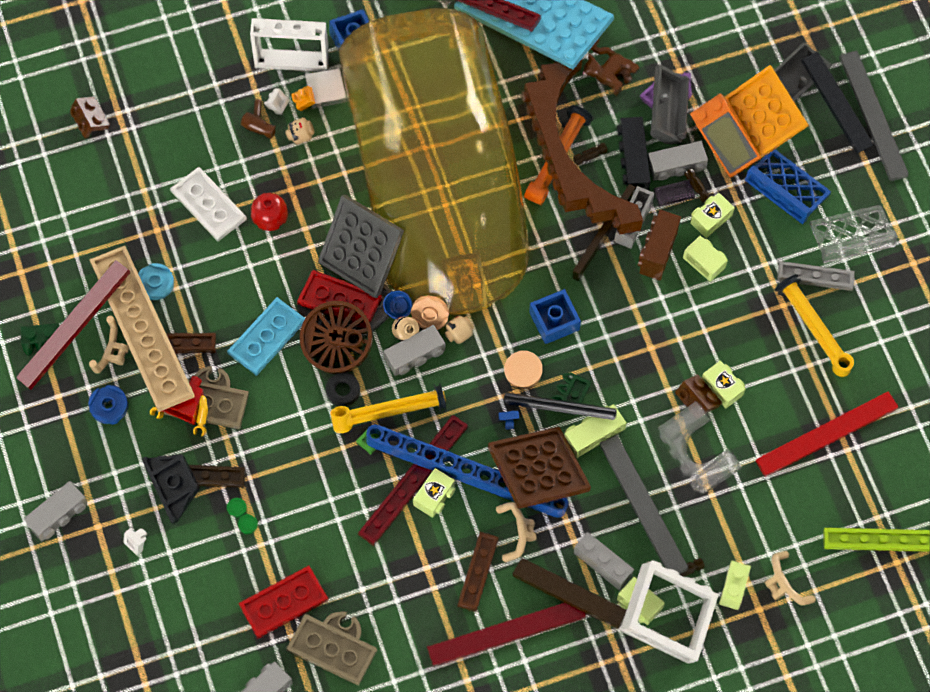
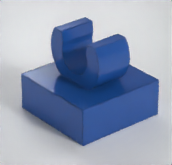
M519 411L498 413L499 421L505 420L506 430L514 429L513 419H519Z

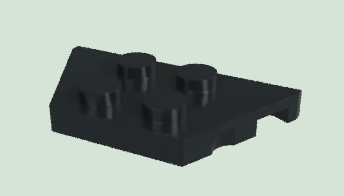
M182 454L158 456L155 458L143 457L142 462L171 523L176 524L200 490L188 462Z

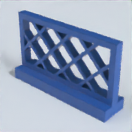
M775 149L764 156L755 166H752L745 177L747 183L801 224L831 194L829 189ZM773 155L779 160V163H770V157ZM768 168V174H764L758 169ZM771 168H780L781 174H772ZM784 168H790L794 174H785ZM773 179H782L783 185H778ZM786 179H795L796 185H787ZM799 179H805L808 185H799ZM788 190H797V196L791 195ZM800 190H809L810 196H801ZM813 190H819L823 195L814 196ZM802 201H811L812 207H807Z

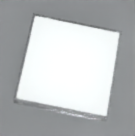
M340 67L304 74L306 86L312 87L315 104L311 108L347 102Z

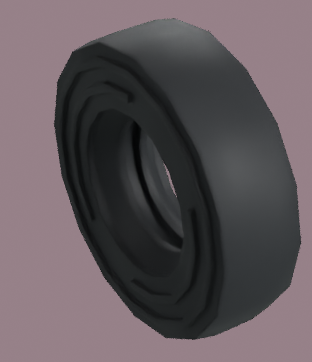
M341 372L329 378L325 391L327 398L332 404L336 406H349L358 399L360 385L353 375ZM341 383L348 384L350 392L345 396L338 395L335 391L337 385Z

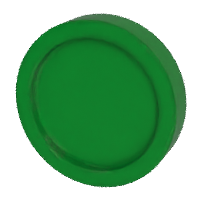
M233 498L228 502L227 511L230 516L239 518L246 513L247 506L243 499Z
M251 514L243 515L238 521L239 530L244 534L254 533L258 528L256 517Z

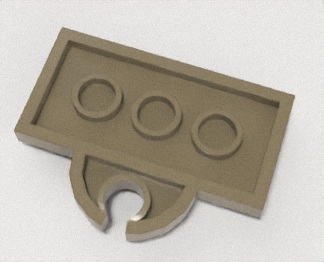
M212 366L200 369L195 376L202 380L199 388L203 389L204 396L207 398L208 414L206 423L240 429L249 391L231 388L229 376L221 368L218 369L219 377L216 380L208 378L213 371Z
M335 612L329 615L324 622L305 614L286 650L359 686L377 652V648L360 640L361 627L357 618L353 615L351 625L344 628L340 625V622L346 618L347 612Z

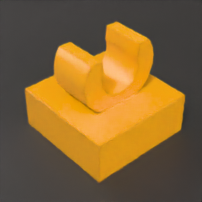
M306 86L291 94L293 102L296 103L297 110L303 111L315 104L313 90L310 86Z

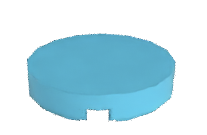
M149 264V266L143 267L138 273L150 300L163 299L174 288L173 275L170 269L162 264Z

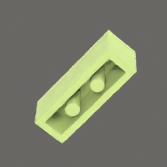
M614 404L609 407L617 410ZM618 410L615 420L587 416L582 420L581 424L570 426L565 431L564 436L575 457L578 458L600 445V442L624 431L627 422Z

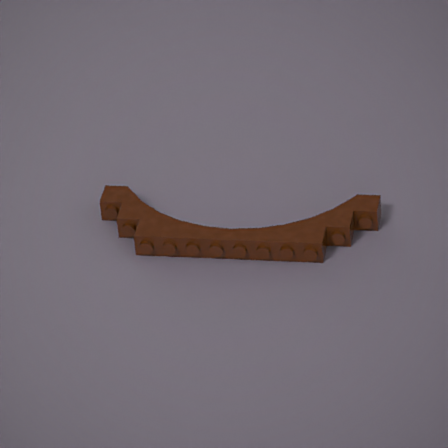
M583 58L574 69L553 60V64L541 65L538 81L525 83L524 91H522V100L527 104V114L532 118V128L537 132V142L539 146H542V156L544 161L547 160L548 173L553 177L554 190L558 191L560 206L563 205L565 212L585 209L586 215L590 217L592 223L612 220L613 226L617 228L619 235L641 231L643 218L638 205L616 197L594 184L570 159L560 140L556 124L557 103L566 85L581 70Z

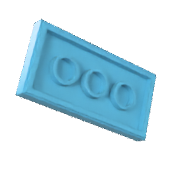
M276 297L230 347L227 353L257 376L301 328L305 318Z

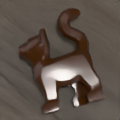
M598 39L591 47V50L599 55L608 54L609 58L603 66H600L595 58L589 54V60L584 66L583 74L584 76L595 77L601 84L611 87L613 94L617 96L622 91L621 87L623 86V83L617 77L619 75L622 76L624 82L629 84L633 79L631 72L633 74L638 72L640 67L632 60L624 58L619 53H615L609 47L598 48L597 45L600 41Z

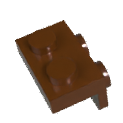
M95 96L75 99L70 112L84 138H88L92 131L107 130L110 124Z
M698 374L684 380L675 391V394L698 420L703 419L708 412L722 404V401Z

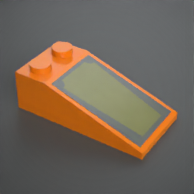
M721 93L690 113L699 131L730 178L761 159L759 152L729 100Z

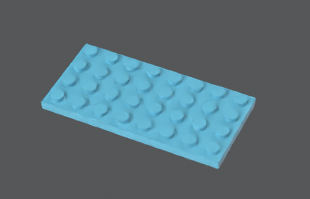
M506 0L541 15V20L533 32L459 1L454 5L455 10L571 69L577 66L614 20L613 14L585 0Z

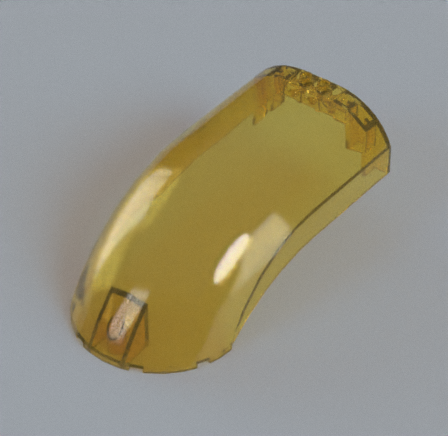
M447 8L425 9L372 20L360 26L345 39L339 49V60L370 208L373 212L404 230L386 280L395 291L400 290L407 293L411 297L413 304L418 298L427 295L442 299L448 306L449 315L467 314L493 306V302L507 297L521 282L527 270L530 247L513 143L482 26L472 16Z

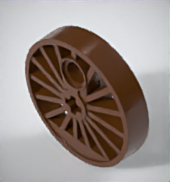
M330 301L317 306L307 315L301 326L300 346L304 356L313 366L327 373H347L356 369L366 360L372 348L373 333L368 318L358 307L348 302ZM340 307L336 325L333 308ZM345 308L350 309L349 315L342 324ZM329 310L332 326L322 315L323 311ZM358 313L361 317L349 325L354 315ZM319 317L328 329L318 324ZM365 321L367 328L355 330L356 327ZM317 328L323 331L324 333H317ZM368 333V340H365L362 334ZM338 334L341 338H336L335 341L333 337H336ZM354 336H359V341L352 344L351 339ZM364 344H366L365 350H360L363 348ZM322 345L313 351L314 346ZM347 348L356 351L361 356L355 361ZM342 349L352 362V364L346 367L343 359ZM326 350L318 363L313 361V358ZM337 352L341 368H334ZM331 353L329 368L323 367L324 362Z

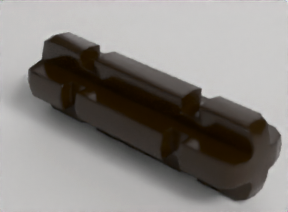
M600 143L597 147L594 146L583 151L582 154L574 155L573 161L576 166L583 164V161L587 162L598 157V154L607 153L608 148L605 143Z
M691 168L684 175L690 180L689 183L697 195L699 194L700 200L705 203L710 195L705 191L706 189L702 182L695 176L696 173Z
M702 558L686 563L688 570L679 575L684 577L694 573L695 570L704 569L705 565Z

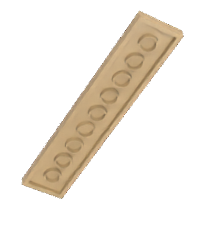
M122 246L90 259L98 280L115 260L131 272L110 296L108 303L157 411H163L194 398L192 388L126 247Z

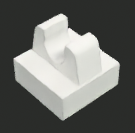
M275 88L268 95L270 97L269 100L265 101L264 104L276 114L282 115L289 99L281 89Z
M130 528L124 533L123 543L138 555L143 551L147 533L142 528L136 532Z

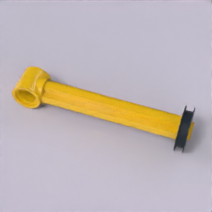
M795 274L783 280L774 289L778 291L777 295L785 294L831 360L833 372L839 377L849 375L854 365V359L850 354L843 352L798 287L801 278H798V274ZM839 362L846 363L848 367L842 368Z
M439 383V386L434 384V391L352 410H349L346 406H338L330 412L333 430L337 433H346L352 429L354 424L438 406L440 412L443 408L446 411V398Z

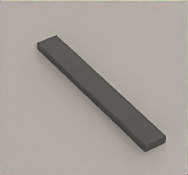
M853 51L841 54L839 56L840 62L890 182L908 177V171L858 52Z
M614 436L600 442V447L664 568L676 570L679 574L687 571L688 566L619 437Z

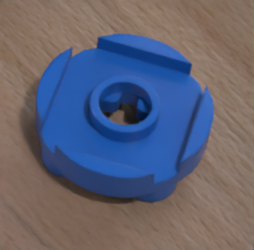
M107 385L104 388H98L89 398L90 413L100 423L117 424L127 413V397L116 386ZM112 401L113 406L107 409L104 403Z

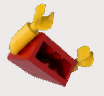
M192 376L189 384L195 397L158 412L156 419L163 418L165 412L193 425L197 422L198 426L194 427L193 433L197 435V429L201 428V437L204 436L207 432L203 425L206 424L208 404L203 389L199 388L202 380L197 376ZM156 407L151 408L150 415H155Z

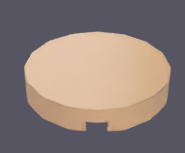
M427 295L415 300L411 308L412 318L418 322L420 328L426 329L434 325L439 330L448 321L449 309L442 299Z
M529 351L513 353L505 363L504 373L507 381L512 386L522 389L535 386L540 381L542 375L540 359Z

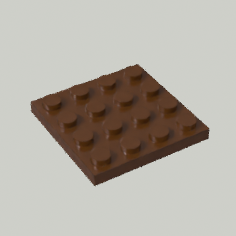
M560 427L494 441L488 444L487 448L518 509L590 492L591 486Z

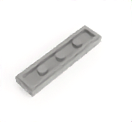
M779 261L777 281H783L792 275L798 274V278H801L799 284L853 290L855 271Z

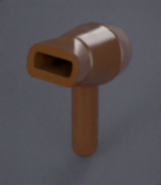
M256 99L254 102V114L246 112L242 116L241 126L249 131L272 139L275 135L276 126L268 124L261 119L262 101Z

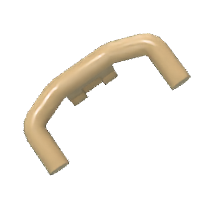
M113 316L107 317L110 335L102 359L98 364L95 360L89 362L91 369L96 374L100 373L109 362L123 365L125 354L129 351L128 345L116 343L118 325Z
M508 502L496 507V511L499 514L511 510L517 519L518 544L515 551L502 556L505 563L521 557L526 541L532 542L537 540L533 528L535 527L534 520L524 518L523 513L514 502Z
M787 551L775 553L772 556L775 575L765 582L767 588H770L774 600L787 594L799 605L814 603L815 597L813 595L801 597L792 589L783 574L780 560L787 559L789 553Z

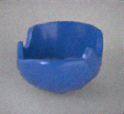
M398 290L391 291L385 296L383 308L385 313L391 318L397 319L398 317L411 314L413 302L407 293Z

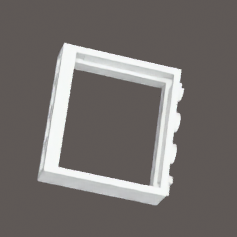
M252 18L250 37L255 68L319 72L328 70L329 51L326 22ZM260 37L321 40L322 52L262 49Z
M657 561L644 563L641 566L620 631L686 663L698 661L719 594L713 592L708 586L696 584V581L692 578L680 576L676 570L662 567V564ZM653 574L704 599L689 648L637 623Z

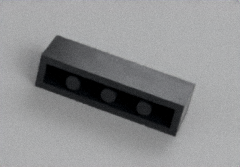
M643 117L621 118L620 125H617V136L621 137V141L618 142L619 152H622L623 158H620L621 169H624L625 174H622V183L626 185V188L631 184L635 187L639 186L649 190L650 174Z

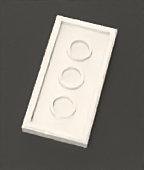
M200 167L170 188L175 197L217 241H220L247 220L242 211Z

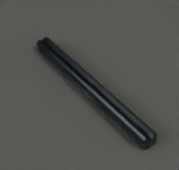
M505 393L504 403L610 420H615L617 416L615 408L514 393Z

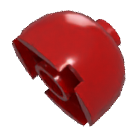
M263 193L252 202L251 218L253 223L261 230H277L279 226L287 221V205L279 195Z

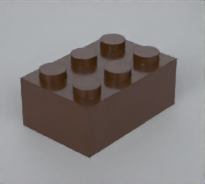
M659 210L658 216L654 215L651 229L647 233L645 245L642 247L639 256V274L661 281L678 234L681 216Z

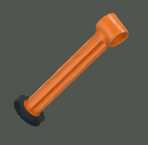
M576 105L569 106V110L566 113L570 119L560 135V140L567 153L581 127L589 126L591 121H593V116L587 110ZM547 160L534 182L531 181L524 195V198L540 206L544 203L549 192L548 187L553 180L552 175L548 173Z

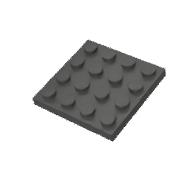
M342 195L318 263L374 298H378L381 295L404 230L349 196Z

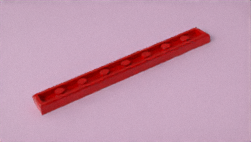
M888 391L757 458L755 462L763 475L767 477L898 409V405Z

